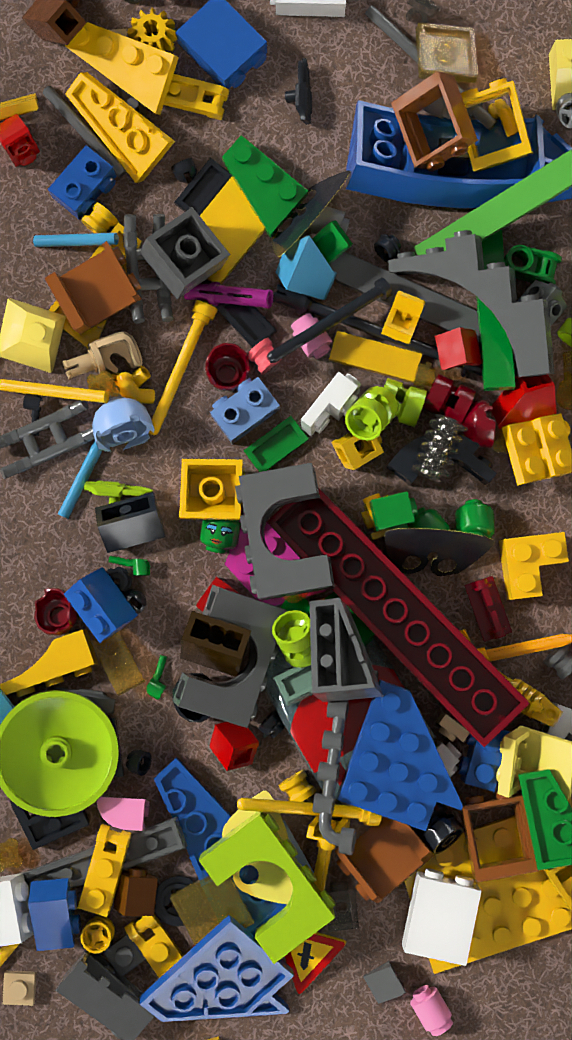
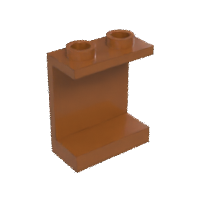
M107 241L102 244L105 249L104 251L62 276L53 272L44 278L73 330L80 335L142 299L138 293V290L142 288L133 272L128 275L123 264L127 263L123 253L118 246L113 249Z
M382 817L378 826H372L356 839L353 855L339 853V847L335 850V853L340 858L336 863L347 876L352 874L358 881L355 888L366 901L371 898L376 903L381 902L434 857L433 853L410 825L387 817Z

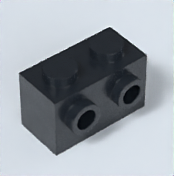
M153 492L95 508L97 528L107 553L166 537L161 513Z

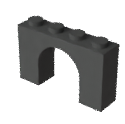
M307 463L239 476L240 485L235 486L238 503H243L245 515L240 516L243 534L248 533L249 545L245 546V554L248 564H253L254 575L250 576L252 593L257 594L258 599L263 601L335 588L331 560L327 554L298 560H284L271 553L265 540L266 523L276 509L285 504L320 498L316 471L313 464Z
M212 585L202 614L251 630L248 663L237 677L225 682H213L182 672L172 701L180 708L247 728L249 722L253 721L258 709L256 701L259 692H262L266 687L268 680L266 672L269 663H272L277 655L278 647L272 635V626L274 621L280 615L287 612V610Z

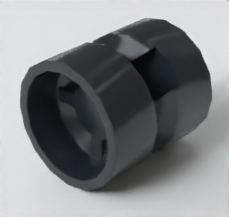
M436 802L426 831L412 827L417 834H424L423 841L434 855L449 848L464 832V827L453 814L447 815L448 808L439 802Z

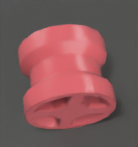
M269 337L260 341L248 352L249 361L257 364L261 375L267 373L282 360L280 359L276 363L268 361L267 355L274 349Z

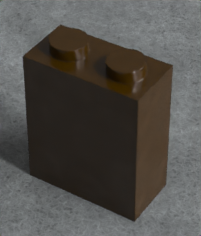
M191 611L181 639L180 658L237 677L247 650L251 630Z

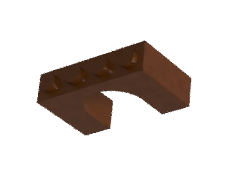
M36 0L22 17L26 24L42 40L68 45L87 23L75 10L80 0Z

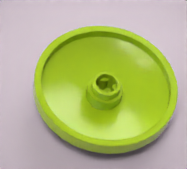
M46 691L24 699L6 715L0 724L1 789L17 806L40 816H67L89 807L107 790L117 768L118 741L110 719L93 701L69 691Z

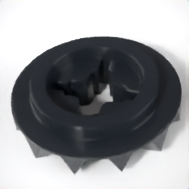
M180 875L165 879L156 890L154 907L156 914L163 922L171 926H184L191 923L201 911L203 900L200 888L192 879ZM172 889L179 896L189 894L183 902L185 912L178 905L167 907L173 900Z

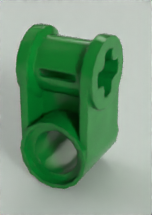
M516 245L509 250L504 259L505 266L515 270L516 279L527 281L531 284L535 280L546 284H556L554 276L557 264L561 263L562 257L554 252L542 251L525 245ZM511 257H519L523 262V267L515 266L512 263Z

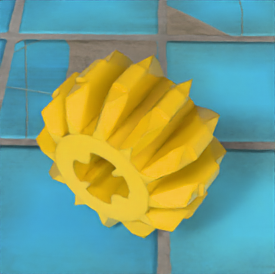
M153 7L150 10V14L147 15L144 11L140 10V19L132 18L131 20L132 27L128 28V37L165 51L166 49L173 52L175 48L173 42L177 41L174 20L168 19L165 11L157 15Z

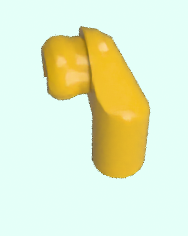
M497 99L495 103L488 106V113L494 119L500 117L507 137L519 133L514 111L504 99Z
M123 372L117 376L118 383H116V388L122 397L135 399L144 404L154 403V389L138 388L133 381V375L129 372Z

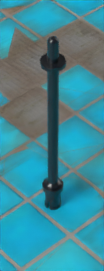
M280 284L277 285V291L273 295L274 303L276 302L295 309L296 313L300 315L311 312L327 317L337 311V309L313 301L310 296L286 290ZM353 315L340 322L343 325L439 360L436 346L411 338L409 344L394 340L381 334L382 326ZM482 364L458 367L461 368V377H465L467 371L483 377Z

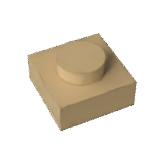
M444 712L435 721L441 725L438 731L452 742L456 737L464 742L470 734L466 728Z
M6 970L4 973L2 1004L33 1006L35 1004L37 972Z

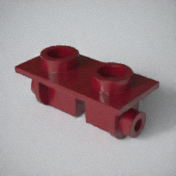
M493 576L464 585L483 641L498 639L512 633Z

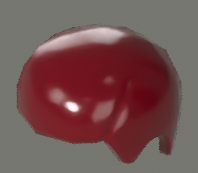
M222 343L214 347L207 356L205 371L210 384L220 391L236 390L239 384L249 377L250 363L246 351L233 343Z
M487 400L475 401L470 406L463 419V433L465 437L478 443L481 447L492 448L495 439L496 422L486 416L488 411L493 410V407L489 405Z
M47 588L44 590L45 594L35 601L36 611L34 619L36 625L47 635H63L76 624L78 613L64 596L66 591L59 588ZM63 608V610L52 616L55 609Z

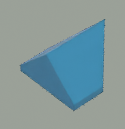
M310 236L297 240L282 255L275 271L286 290L322 300L327 298L337 275V272L332 270Z

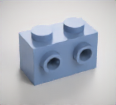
M259 377L253 381L250 378L239 384L236 389L237 393L230 398L223 396L212 405L214 409L210 412L211 417L232 444L280 410V405Z

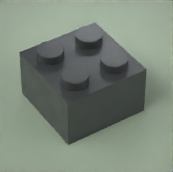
M193 207L147 237L140 251L142 257L177 300L220 270L230 256V253Z

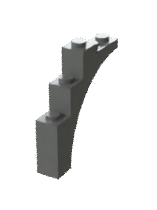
M471 230L458 231L454 233V237L446 238V251H444L443 247L426 249V254L415 256V252H404L397 254L398 259L388 260L389 272L396 275L424 274L443 277L456 282L475 294L493 312L504 328L515 354L519 377L555 374L548 301L539 299V295L535 294L521 296V302H517L515 270L505 266V262L487 264V269L484 270L482 239L478 235L472 234Z

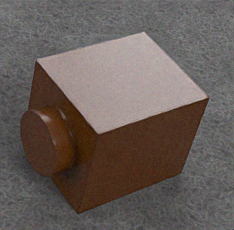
M134 866L129 868V871L121 872L113 909L123 916H154L158 878L148 873L147 868Z

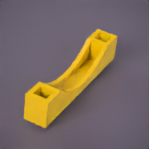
M87 629L54 639L44 655L32 667L21 675L1 683V690L5 695L16 692L17 696L21 697L35 692L34 686L45 682L46 687H50L64 682L63 675L74 672L75 677L92 672L91 666L97 664L98 661Z

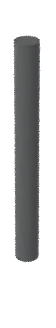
M47 86L43 90V95L89 146L113 166L118 178L126 174V170L111 151L54 88Z

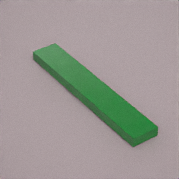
M502 230L482 241L484 270L487 269V264L505 262ZM476 296L484 391L514 390L516 385L513 351L510 341L493 312Z

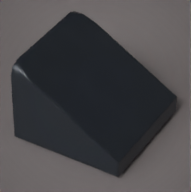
M439 138L438 148L453 138ZM468 151L460 156L451 157L444 162L445 165L438 169V174L466 175L470 161Z

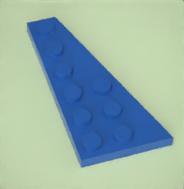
M176 757L154 778L157 788L172 818L178 817L188 845L186 850L190 856L189 858L204 892L215 911L218 922L220 923L230 915L255 936L256 929L280 912L287 904L263 900L241 891L235 885L233 875L219 886L214 883L199 862L200 854L222 838L223 828L232 815L183 762ZM246 865L240 869L239 877L245 884H253L258 880L259 874L254 866Z

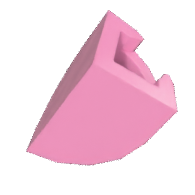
M100 797L97 800V808L103 820L112 827L123 830L143 831L145 829L144 817H148L149 801L145 799Z

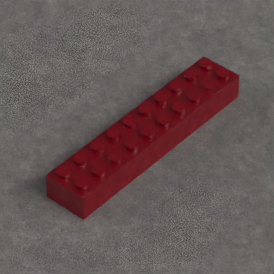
M320 489V498L289 503L280 508L267 523L302 559L326 554L330 557L335 588L332 590L483 747L530 704Z

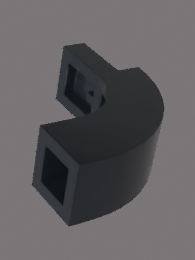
M446 432L427 434L414 439L405 445L386 467L409 486L426 466L438 461H449L458 464L484 485L490 483L497 474L492 470L493 464L483 456L479 455L477 458L473 455L480 446L478 443L465 436Z

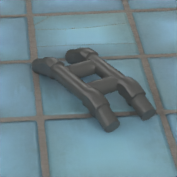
M164 214L153 215L152 234L165 226ZM124 215L123 243L127 261L128 275L132 272L134 273L142 287L140 290H157V302L162 321L170 322L174 319L170 290L157 274L156 278H139L138 260L145 259L140 254L142 248H137L136 215ZM141 299L130 305L135 324L145 321L143 301Z
M78 400L50 415L1 435L0 449L23 440L30 455L0 468L3 479L23 473L94 440L92 427L68 439L61 425V422L67 421L89 408L87 401ZM50 428L57 444L40 451L34 434Z

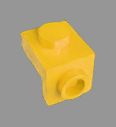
M398 291L381 334L409 344L424 308L425 301Z

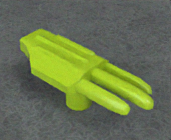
M86 481L84 484V490L94 495L109 496V504L121 501L122 495L139 496L153 492L152 489L147 487L127 486L126 484L111 481Z

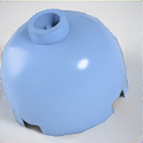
M120 396L112 397L107 403H104L95 412L92 423L93 435L98 448L107 452H111L110 447L126 442L129 443L123 450L143 444L150 439L149 431L151 430L154 433L155 430L151 417L144 405L135 399Z

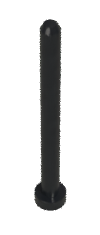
M382 277L376 280L374 288L270 351L267 355L268 361L276 363L380 297L383 299L389 298L393 294L389 283Z

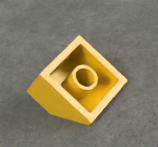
M182 459L179 518L240 520L243 503H238L235 486L240 485L239 476L245 475L243 460Z

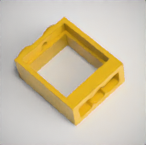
M507 78L489 83L490 88L478 92V88H474L460 93L466 110L474 105L509 94L522 142L483 156H479L476 142L470 145L468 153L473 172L477 173L533 154L514 81L507 82Z

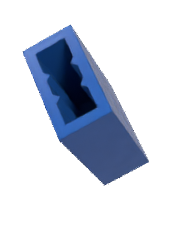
M209 0L176 31L177 42L183 50L218 85L224 86L227 89L240 86L246 78L245 74L252 67L255 69L259 68L267 58V41L226 0Z

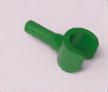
M112 555L109 557V563L133 567V576L150 575V563L145 559H125Z
M162 655L159 657L155 674H153V678L147 685V693L157 700L160 699L166 688V685L159 682L167 657Z

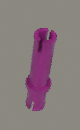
M212 281L210 284L200 283L187 292L184 298L185 300L206 301L210 305L215 306L219 303L270 309L273 303V291L270 289L226 286ZM205 292L223 293V295L205 294ZM233 295L252 296V298L234 297Z

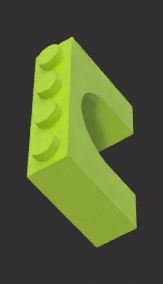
M256 812L201 853L199 862L217 886L244 866L257 861L274 863L287 873L293 886V892L288 904L255 931V939L273 964H275L335 919L333 907L336 904L326 890L320 892L314 884L317 878L307 864L302 867L295 858L298 852L290 840L286 839L283 841L276 832L280 828L270 814L265 816L263 812Z

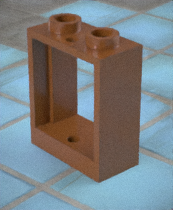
M437 71L391 102L415 168L428 171L438 170L445 165L444 162L446 160L466 153L469 150L468 147L478 141L454 75ZM443 96L457 136L431 152L417 113Z
M495 792L496 798L485 800L484 795L466 797V803L462 804L463 808L460 810L472 876L476 882L539 871L537 870L523 796L519 793L513 794L508 798ZM513 804L523 857L480 864L470 812Z

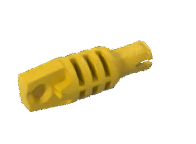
M501 673L530 703L521 713L551 727L557 724L563 713L562 710L545 697L543 693L521 679L515 678L512 680Z

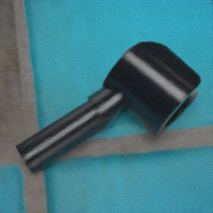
M26 394L23 408L32 410L31 417L32 422L39 419L41 412L40 401L43 400L38 395Z

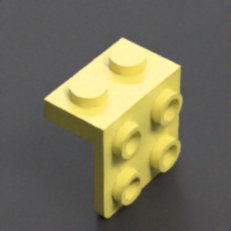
M519 726L503 737L500 744L502 760L496 776L499 782V795L509 798L521 789L518 774L550 769L567 801L571 798L572 741L525 726Z

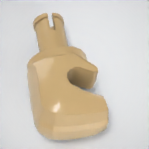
M125 331L95 340L88 344L89 350H87V354L62 361L64 369L77 366V368L66 372L68 379L93 370L99 377L106 376V370L116 374L118 368L110 361L111 355L121 358L129 368H138L143 365V359L137 342L132 335Z

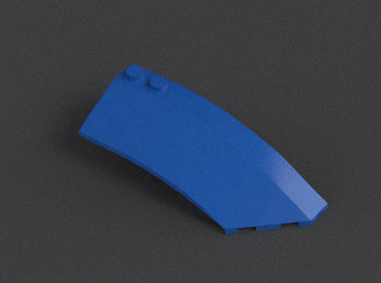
M358 100L346 171H351L346 179V189L413 204L450 208H477L564 153L572 150V147L557 133L552 136L542 126L544 121L536 114L534 118H524L533 151L532 155L477 173L473 172L471 161H469L467 174L464 176L439 175L438 170L428 171L414 167L393 108ZM417 114L431 152L438 148L439 138H454L457 136L451 119H440L435 116ZM471 120L478 139L476 145L479 156L522 143L520 134L517 133L507 137L501 120H497V124L490 131L479 120ZM572 187L546 203L572 199Z

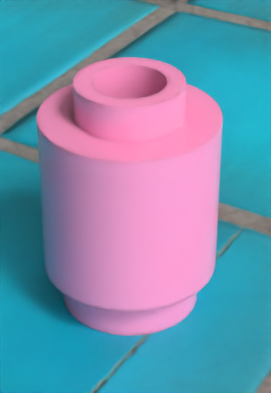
M308 313L297 319L291 325L294 331L293 336L319 322L318 318H313L311 313ZM324 332L301 346L308 358L314 356L316 359H319L331 350L329 345L332 343V339L327 332Z
M424 985L414 991L410 1004L425 1030L430 1031L432 1036L441 1035L449 1030L453 1025L452 1013L436 987L429 988L428 985Z

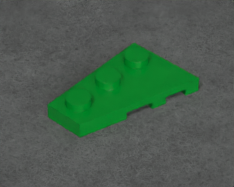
M242 135L222 156L223 163L240 190L244 193L252 210L258 216L265 227V231L271 238L308 196V190Z
M550 769L518 774L537 870L572 865V808Z

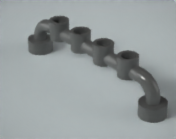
M374 670L375 675H376L377 680H378V671H377V670ZM349 700L329 701L327 717L333 718L332 731L325 730L323 734L322 749H328L329 751L327 762L320 761L317 779L324 781L322 794L316 793L314 796L313 812L319 813V830L322 837L330 844L339 846V853L353 855L356 829L343 827L341 833H338L331 826Z

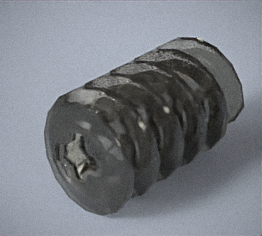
M435 414V417L438 419H431L429 422V426L433 430L426 431L424 435L430 442L421 443L420 448L425 453H418L416 455V460L420 464L413 465L411 470L426 479L442 483L439 480L440 477H450V473L444 469V466H454L455 464L448 457L449 454H459V450L452 446L453 443H463L464 441L457 433L458 431L467 432L468 428L455 419Z

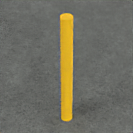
M7 379L0 380V391L107 403L109 401L108 391Z

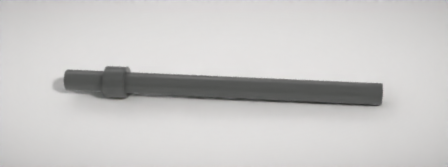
M371 5L367 9L365 15L430 76L437 71L444 72L377 8ZM458 85L460 93L464 92V90ZM483 103L467 108L468 115L478 119L489 131L498 122L482 107Z

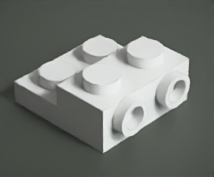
M338 372L301 418L302 430L309 436H312L315 431L320 434L330 422V415L339 421L358 400L357 395L360 392L359 387L361 383L348 373L344 376Z

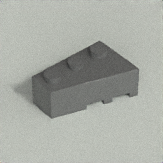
M340 598L310 601L312 694L322 702L384 697L350 608Z
M85 950L66 972L55 990L110 1029L114 1036L120 1040H135L154 1018V1015L140 1005L139 997L143 992L125 976L120 977L114 967L99 953L94 954Z

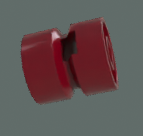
M438 373L422 409L435 415L443 413L445 420L460 426L472 404L476 391L463 384L456 387L454 386V380ZM450 394L457 396L452 408L445 405Z

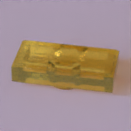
M119 631L101 643L97 639L90 642L118 696L145 682Z

